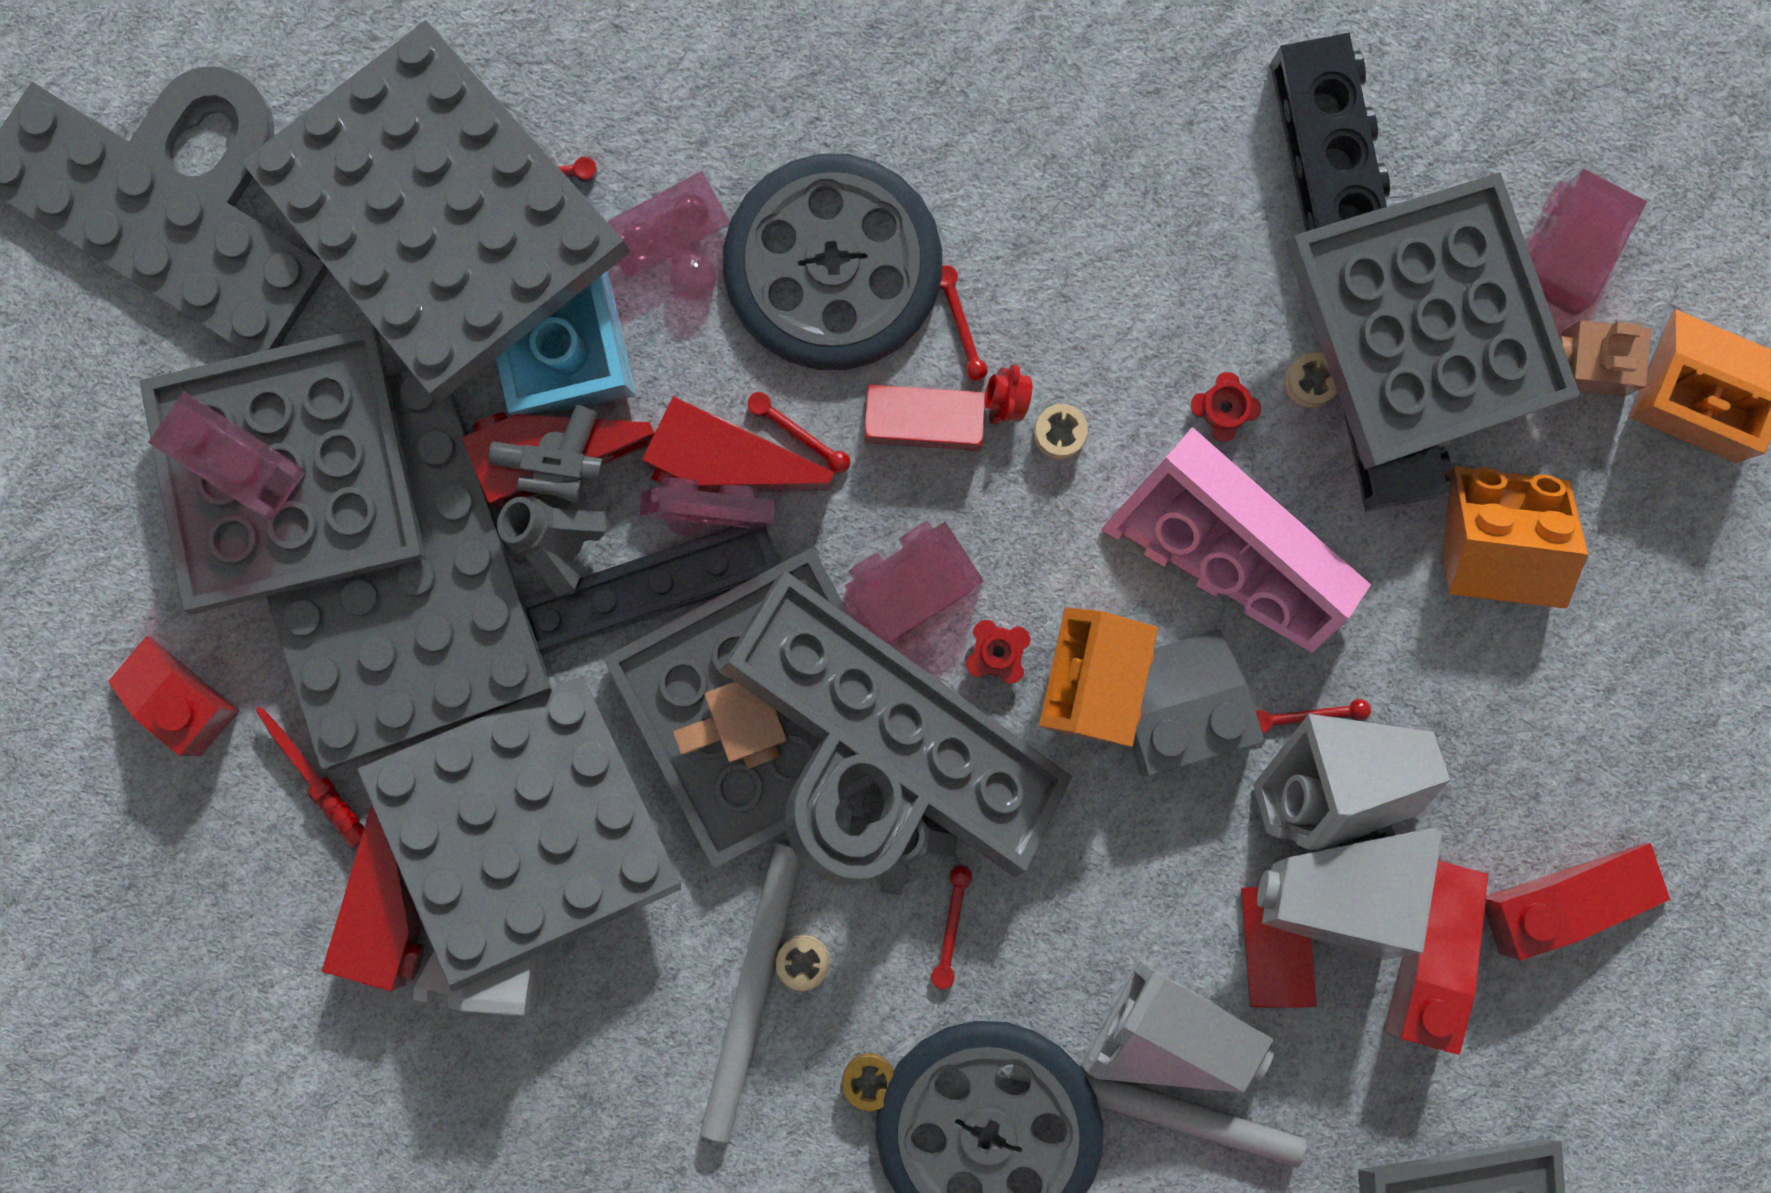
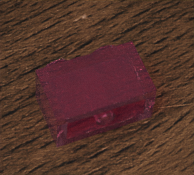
M1586 169L1579 172L1569 182L1565 183L1560 180L1554 186L1542 208V212L1549 215L1540 234L1533 231L1525 241L1548 303L1573 316L1594 305L1647 201Z
M183 391L148 442L270 521L274 519L306 472L288 458L185 391Z
M928 520L921 523L898 539L903 546L898 552L885 560L877 552L848 571L854 580L844 585L846 592L873 634L889 645L981 587L984 583L981 575L946 521L934 529Z

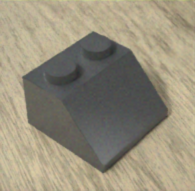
M1220 629L1154 648V659L1149 668L1141 705V719L1136 728L1132 747L1140 775L1151 776L1265 742L1248 684Z

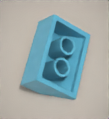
M608 271L496 358L506 407L510 415L571 411L575 409L576 405L590 408L637 396Z

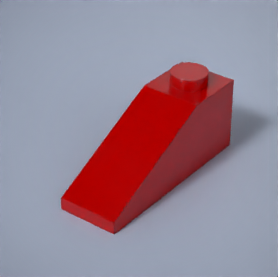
M675 396L672 397L642 458L645 465L654 470L650 480L680 495L683 494L686 486L700 493L831 490L835 482V473Z
M505 412L487 416L473 424L475 432L461 437L489 504L500 510L513 498H528L537 494L518 490L520 475L533 477L534 473L489 465L488 455L492 441L539 447L541 438L545 434L550 432L565 433L571 417L516 414L508 418ZM596 419L582 454L589 457L602 458L603 465H606L648 447L655 434V429L650 422Z
M371 804L321 972L392 992L404 986L406 979L414 980L422 962L424 945L417 943L421 931L419 914Z
M1644 843L1486 895L1485 913L1499 954L1521 961L1583 940L1671 899L1651 843Z
M1438 860L1423 953L1402 957L1384 1027L1385 1031L1406 1041L1460 1055L1476 993L1489 874Z

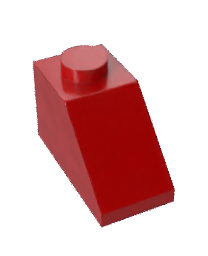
M146 636L108 681L131 716L178 756H202L240 711L150 636Z

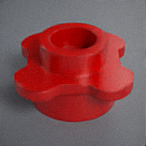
M1011 364L1009 369L1001 367L997 375L993 374L988 381L984 404L986 409H990L989 421L991 424L998 425L1000 419L1003 422H1009L1010 420L1020 422L1029 409L1033 389L1032 379L1028 375L1020 374L1019 365Z
M1231 372L1219 374L1215 385L1206 393H1197L1190 403L1191 412L1197 417L1204 418L1212 428L1213 438L1219 442L1231 441L1235 437L1238 427L1246 421L1256 420L1261 413L1259 400L1251 397L1247 388L1240 384L1239 377ZM1222 402H1228L1231 405L1229 412L1221 410L1220 405Z
M991 620L978 622L973 628V636L976 639L974 652L966 661L969 673L975 677H982L985 674L998 676L1006 684L1018 682L1024 675V669L1021 665L1023 650L1031 642L1028 631L1020 626H1016L1011 630L996 627ZM996 646L1004 649V654L1000 658L993 655V649Z

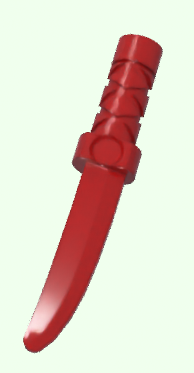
M262 707L256 708L259 718L275 743L310 786L307 790V795L320 810H323L327 819L330 822L332 821L334 828L339 834H342L348 846L352 850L358 847L365 826L362 823L360 824L358 817L353 811H350V807L343 798H340V794L335 790V786L326 776L321 779L274 719Z

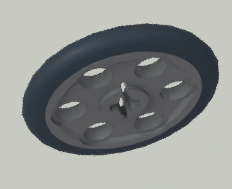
M816 154L792 160L768 173L745 195L731 218L723 245V277L729 301L743 327L764 348L790 363L815 370H849L873 364L897 351L921 328L935 304L942 280V245L936 222L925 202L900 175L876 161L850 154ZM822 190H831L837 193L843 202L840 213L828 220L814 216L809 208L812 196ZM882 212L888 214L896 224L894 235L884 242H875L866 237L862 230L864 220L873 213ZM777 224L787 225L796 234V241L792 249L782 254L771 253L762 242L766 230ZM837 248L839 257L849 258V262L840 265V274L828 275L826 266L816 265V261L825 259L826 249ZM889 269L900 275L903 281V289L899 295L885 300L878 298L872 293L869 282L874 273L879 270ZM781 281L794 282L803 292L801 303L791 311L778 310L771 305L769 300L771 289ZM837 303L846 304L854 310L857 319L854 327L849 332L834 334L824 326L823 315L831 305Z
M972 1021L946 1027L920 1041L908 1052L894 1069V1074L888 1086L887 1082L884 1085V1089H886L884 1107L878 1109L876 1113V1145L883 1172L895 1193H951L948 1181L952 1176L960 1172L972 1173L976 1176L982 1185L981 1193H1015L1008 1184V1176L1013 1170L1020 1167L1031 1168L1040 1175L1042 1186L1037 1193H1087L1095 1180L1103 1154V1120L1097 1096L1082 1068L1059 1045L1034 1030L1008 1022ZM1010 1064L1023 1067L1030 1076V1085L1020 1094L1013 1095L1004 1092L998 1086L995 1077L1000 1068ZM946 1070H958L967 1076L970 1082V1091L965 1097L960 1099L946 1098L939 1092L936 1086L937 1077ZM1045 1113L1059 1116L1065 1122L1067 1128L1064 1137L1053 1143L1039 1140L1033 1134L1031 1128L1035 1118ZM989 1120L995 1121L999 1124L998 1135L1004 1138V1140L994 1138L989 1146L981 1144L979 1142L980 1132L973 1127L976 1125L985 1128ZM926 1123L935 1124L945 1133L947 1139L945 1146L940 1151L934 1153L920 1150L914 1144L912 1137L914 1129Z

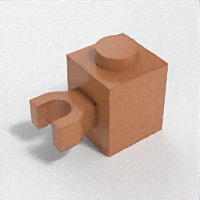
M1580 320L1562 331V336L1559 337L1578 390L1628 396L1646 387L1651 328L1641 327L1642 324L1616 322L1610 324Z
M736 681L704 693L712 714L711 718L673 731L681 754L686 755L722 741L729 762L743 759L747 769L780 758L781 755L777 746L790 742L779 712Z

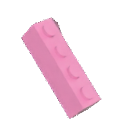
M1193 427L1101 529L1117 540L1124 535L1145 547L1144 555L1164 567L1170 562L1199 579L1196 586L1216 597L1218 593L1225 594L1245 606L1244 614L1311 653L1351 617L1371 586L1368 581Z

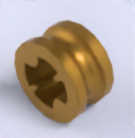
M864 1053L857 1055L849 1061L844 1070L842 1087L844 1095L851 1105L859 1110L874 1111L884 1107L886 1092L884 1085L877 1087L875 1097L861 1096L863 1088L860 1087L858 1090H855L852 1085V1079L862 1076L863 1067L873 1066L877 1068L876 1076H879L881 1073L885 1075L888 1086L894 1075V1068L881 1055Z

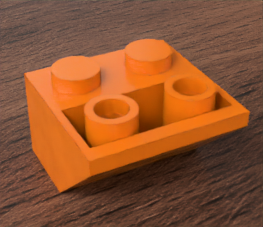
M1674 310L1671 312L1649 366L1646 387L1640 389L1629 418L1735 463L1766 453L1771 440V349L1684 312Z
M1454 466L1449 488L1442 554L1448 593L1451 595L1567 609L1588 557L1570 480L1558 479L1544 474L1530 476L1499 472L1488 467L1474 469Z
M1065 607L1039 726L1060 734L1133 747L1136 728L1141 719V705L1149 668L1154 659V645L1158 627L1104 611Z

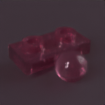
M703 171L692 175L607 221L624 240L630 250V253L618 262L628 280L670 258L673 264L670 272V283L678 296L685 300L698 301L706 298L713 291L717 279L714 266L707 258L693 254L690 247L728 227L730 221Z
M662 479V487L641 492L639 516L662 518L668 529L680 536L698 534L707 524L750 529L774 524L775 500L754 498L755 488L720 485L718 493L698 491L699 482L695 480Z

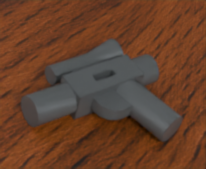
M576 405L565 433L550 432L545 434L541 438L539 447L492 441L489 449L488 463L493 466L534 473L533 477L520 475L518 490L552 495L578 505L582 494V481L600 482L602 477L603 459L582 454L598 413L586 407Z

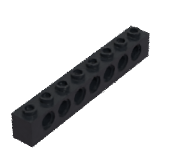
M1350 32L1280 45L1270 63L1305 232L1342 221L1338 212L1340 205H1352L1361 214L1387 207L1385 198L1390 195V178L1386 165L1383 162H1377L1373 141H1376L1378 138L1377 118L1372 106L1365 107L1361 88L1366 81L1365 62L1360 50L1353 51ZM1318 93L1331 95L1339 105V112L1326 113L1319 109L1315 103L1314 95ZM1339 149L1345 152L1350 158L1351 169L1339 170L1334 168L1327 159L1326 150ZM1345 415L1365 512L1434 499L1448 492L1446 482L1451 481L1452 466L1445 447L1436 445L1410 454L1408 458L1401 457L1365 470Z

